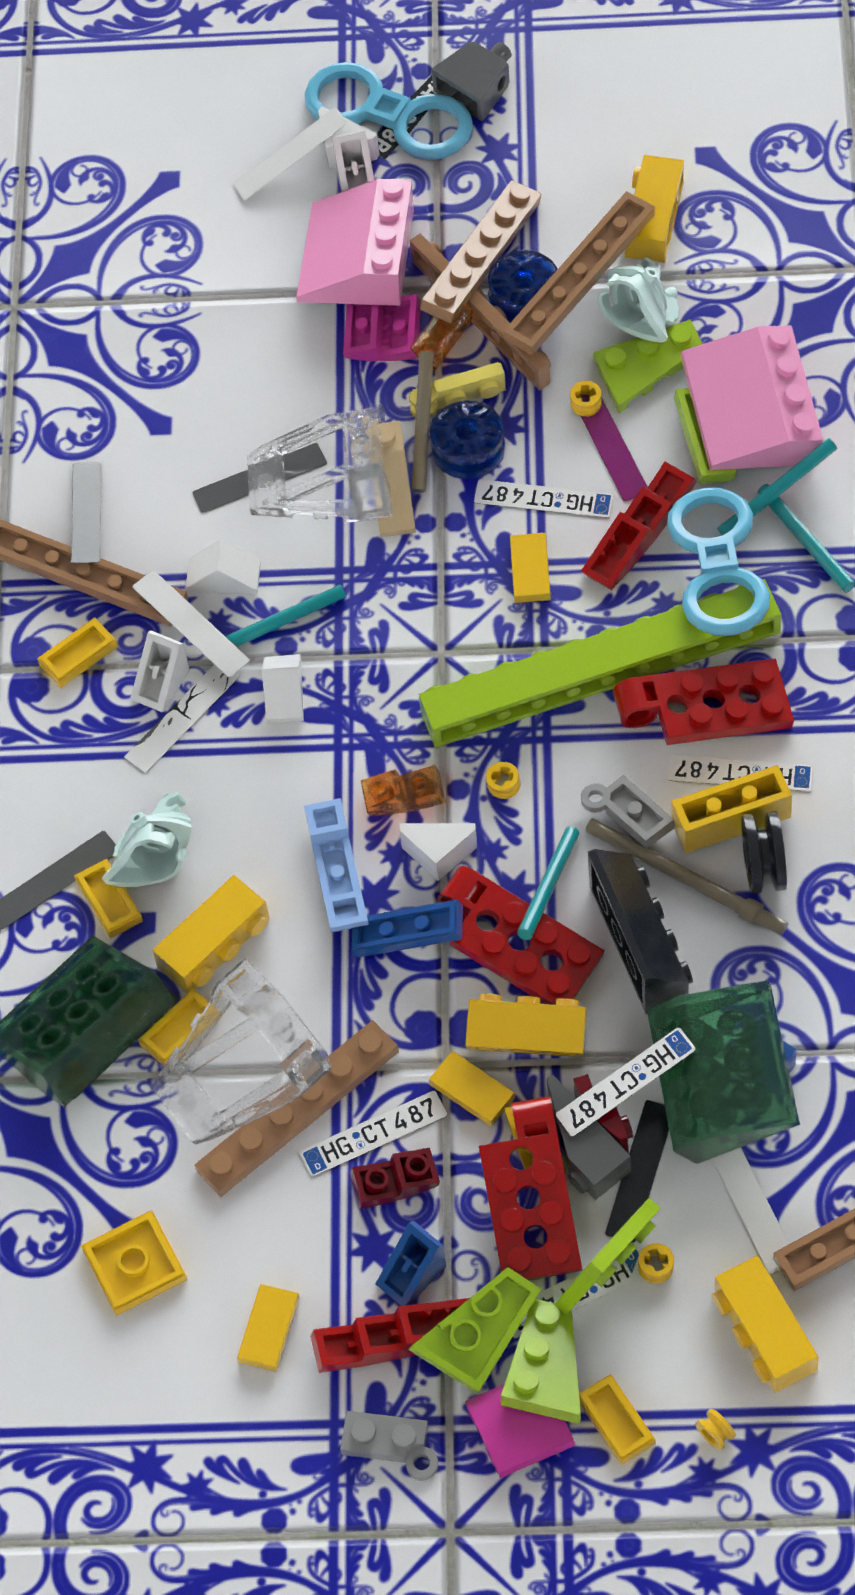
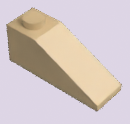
M401 421L365 425L380 537L416 533Z

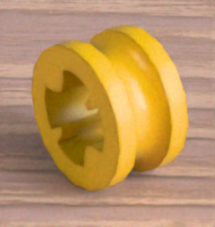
M583 380L577 382L570 390V406L572 411L577 415L587 417L596 414L600 410L602 403L600 387L592 381ZM589 395L590 401L582 402L581 396Z
M498 762L493 764L486 773L487 787L494 797L508 799L515 796L520 790L519 772L513 764ZM503 775H508L510 781H505L503 786H499L497 780H501Z
M660 1243L646 1245L638 1256V1272L640 1276L651 1284L666 1282L671 1277L674 1269V1255L672 1251ZM657 1256L659 1262H666L667 1264L662 1263V1270L655 1271L653 1265H646L645 1263L650 1264V1257Z
M710 1409L706 1412L707 1419H699L695 1425L711 1446L717 1450H722L725 1447L724 1441L726 1439L733 1440L736 1437V1433L720 1413Z

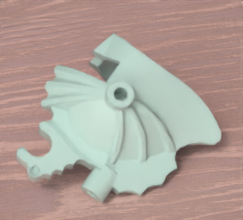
M645 257L641 264L618 266L607 270L608 282L606 285L609 286L614 306H610L609 291L606 288L599 294L597 299L605 317L619 329L645 340L665 342L668 339L665 324L673 325L679 319L678 312L680 308L676 299L678 296L677 290L672 286L663 287L660 281V273L662 272L660 265Z
M179 792L165 794L159 801V804L155 806L156 809L151 815L138 812L131 817V825L120 836L118 843L114 847L113 857L116 861L102 877L106 884L118 887H139L164 882L178 874L187 854L185 849L191 834V820L179 808L186 805V801Z

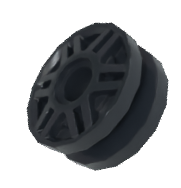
M777 811L766 813L764 830L757 829L752 814L742 815L743 855L751 894L762 892L764 875H770L776 891L786 890L785 848Z

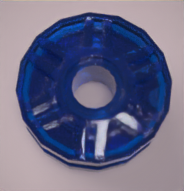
M530 250L512 251L500 257L493 264L488 275L489 303L493 307H500L505 313L507 321L511 323L557 271V266L542 253Z
M465 400L446 406L433 418L429 430L434 462L442 472L454 478L474 479L492 472L503 460L506 449L502 419L494 408L482 402Z

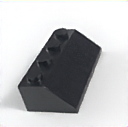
M598 849L588 851L589 886L645 1014L689 999V984L693 983L691 971L687 962H680L675 951L679 950L677 940L671 929L665 930L661 919H664V913L658 898L651 899L647 888L650 887V882L644 867H637L631 854Z

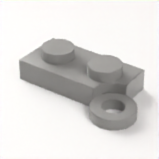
M624 775L608 787L601 784H591L582 790L581 804L584 809L594 813L606 809V814L646 849L675 828L674 819ZM594 794H598L603 797L598 802H592L589 800V797Z
M355 1411L346 1412L340 1447L341 1455L406 1463L408 1474L413 1479L419 1481L432 1478L438 1470V1458L435 1452L425 1447L428 1432L427 1420ZM420 1457L427 1458L430 1462L429 1467L425 1470H418L414 1466L415 1461Z

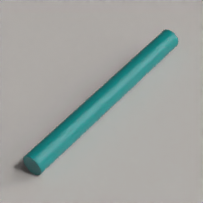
M830 438L825 440L752 499L748 505L753 513V517L838 449L835 443ZM736 513L717 528L721 535H725L734 528L738 522Z
M762 485L758 489L757 494L759 495L763 490H765L770 485ZM780 497L768 505L844 593L851 591L855 587L853 579Z
M339 584L225 637L238 647L346 598L345 592Z
M573 826L566 827L517 931L518 936L523 940H530L578 839L579 830Z

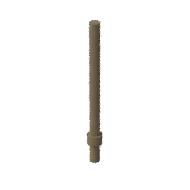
M594 818L588 822L586 832L738 912L739 918L754 925L757 922L779 935H783L787 929L788 922L765 910L764 904L750 897L747 900L660 853L650 848H644L639 842Z

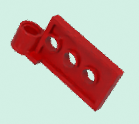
M776 658L632 677L622 680L613 688L621 724L626 728H640L652 723L658 715L666 745L790 729L794 724V717ZM741 693H751L758 701L746 703L740 699L739 695ZM713 697L718 699L722 706L710 708L703 700ZM672 702H678L685 706L686 711L675 713L667 705Z
M459 866L438 896L439 903L458 899L463 905L462 940L451 941L450 946L532 997L541 998V1002L544 1004L556 1005V999H575L604 955L605 950L545 913L542 914L532 938L528 940L530 946L521 951L513 949L509 945L508 940L512 936L518 935L517 931L530 904L469 867ZM482 915H489L496 920L497 926L492 930H483L478 927L476 920ZM547 955H554L561 960L562 967L555 971L547 970L541 964V959Z
M548 1096L511 1103L517 1139L479 1146L501 1272L508 1267L528 1281L582 1271V1264L551 1098ZM518 1149L528 1150L533 1156L531 1166L525 1170L515 1169L510 1163L512 1153ZM525 1188L535 1189L540 1194L539 1204L532 1209L522 1208L517 1202V1196L521 1190ZM540 1227L545 1230L548 1236L545 1245L537 1249L529 1247L524 1241V1235L528 1229Z

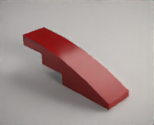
M664 461L647 488L642 486L625 513L619 512L582 568L581 573L612 591L666 527L669 511L677 500L691 492L697 483L695 478Z
M469 1298L398 1306L395 1313L355 1318L352 1325L313 1329L310 1337L318 1372L324 1373L357 1368L415 1356L416 1354L408 1349Z

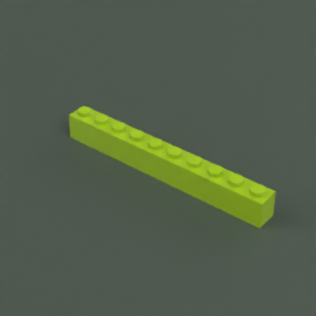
M763 579L770 593L769 609L762 621L746 632L733 636H715L700 631L688 621L682 609V604L676 605L666 612L651 617L643 616L633 623L618 628H607L597 635L585 639H574L567 642L564 646L549 651H537L530 657L516 662H504L494 669L479 674L471 673L458 681L446 685L432 686L425 692L418 694L421 714L433 744L437 748L611 690L622 680L659 674L781 633V612L766 580ZM739 585L736 589L721 594H709L698 601L697 604L700 610L708 616L717 619H731L741 616L748 611L755 598L752 592Z

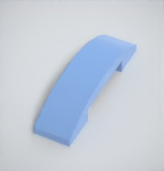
M341 798L305 805V814L331 932L369 925Z

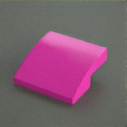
M418 295L402 296L400 305L347 304L343 351L345 358L361 361L417 359L419 354L421 300Z
M505 1384L465 1401L468 1413L483 1440L485 1450L500 1478L575 1446L566 1421L501 1405V1394Z

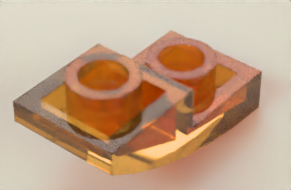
M436 765L404 775H399L395 769L361 780L368 815L405 813L446 803L440 772Z

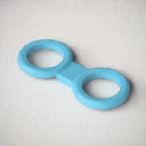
M344 62L325 67L309 80L305 90L306 107L313 118L318 120V110L323 106L318 97L321 90L329 82L340 78H353L363 82L370 90L367 101L353 111L340 112L341 115L358 125L368 120L393 129L394 138L401 149L415 158L436 160L449 157L462 149L469 141L473 130L471 114L464 104L451 96L429 94L419 96L410 101V97L383 88L382 82L375 72L361 64ZM438 109L452 114L459 122L457 132L450 139L439 144L419 143L411 138L407 132L409 122L415 115L425 110Z
M723 488L698 489L687 493L677 500L668 513L667 529L675 543L684 550L698 554L701 574L689 583L683 593L682 609L688 621L700 631L715 636H733L750 630L762 621L769 609L770 593L761 578L749 570L738 567L735 547L745 541L753 525V513L746 500L737 493ZM705 504L726 506L734 511L738 517V522L731 531L716 538L694 536L684 529L682 521L688 512L695 507ZM721 583H735L744 586L752 592L755 598L748 611L741 616L731 619H717L708 616L700 610L697 603L704 591Z

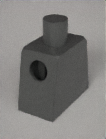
M469 42L431 69L433 91L458 100L464 104L472 116L483 121L509 86V65L507 61L512 56L510 49L502 42H497L490 50L476 42Z

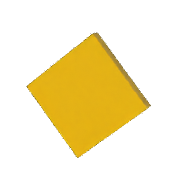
M152 1210L81 1245L82 1251L116 1316L188 1280Z

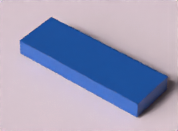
M457 899L367 915L369 925L352 928L351 952L358 958L462 940L463 905Z

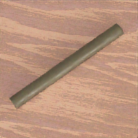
M421 351L419 354L411 491L418 493L426 492L434 353L430 351Z

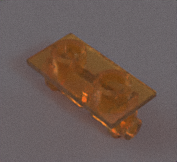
M465 304L452 323L433 316L410 349L418 358L421 351L433 352V372H435L471 323L473 309L468 304Z

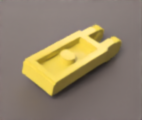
M497 362L433 381L430 418L435 416L438 409L445 407L458 408L467 401L481 397L485 399L492 398L500 392L506 391L505 373L502 364ZM417 387L412 389L409 395V403H411L410 412L415 418Z

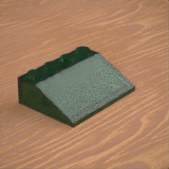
M92 936L0 1020V1055L42 1093L65 1107L77 1098L81 1091L99 1074L106 1071L109 1065L127 1048L131 1047L150 1026L161 1019L165 1012L175 1004V1001L155 971L97 937Z
M765 980L680 995L647 1009L653 1044L676 1028H681L696 1048L693 1053L659 1076L674 1152L698 1164L800 1125L773 992L769 981Z

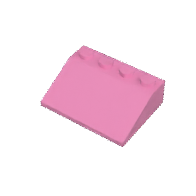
M376 179L312 203L296 296L297 302L369 305L401 304L414 213L412 180Z
M791 325L755 327L681 352V359L710 470L794 466L822 444V433Z

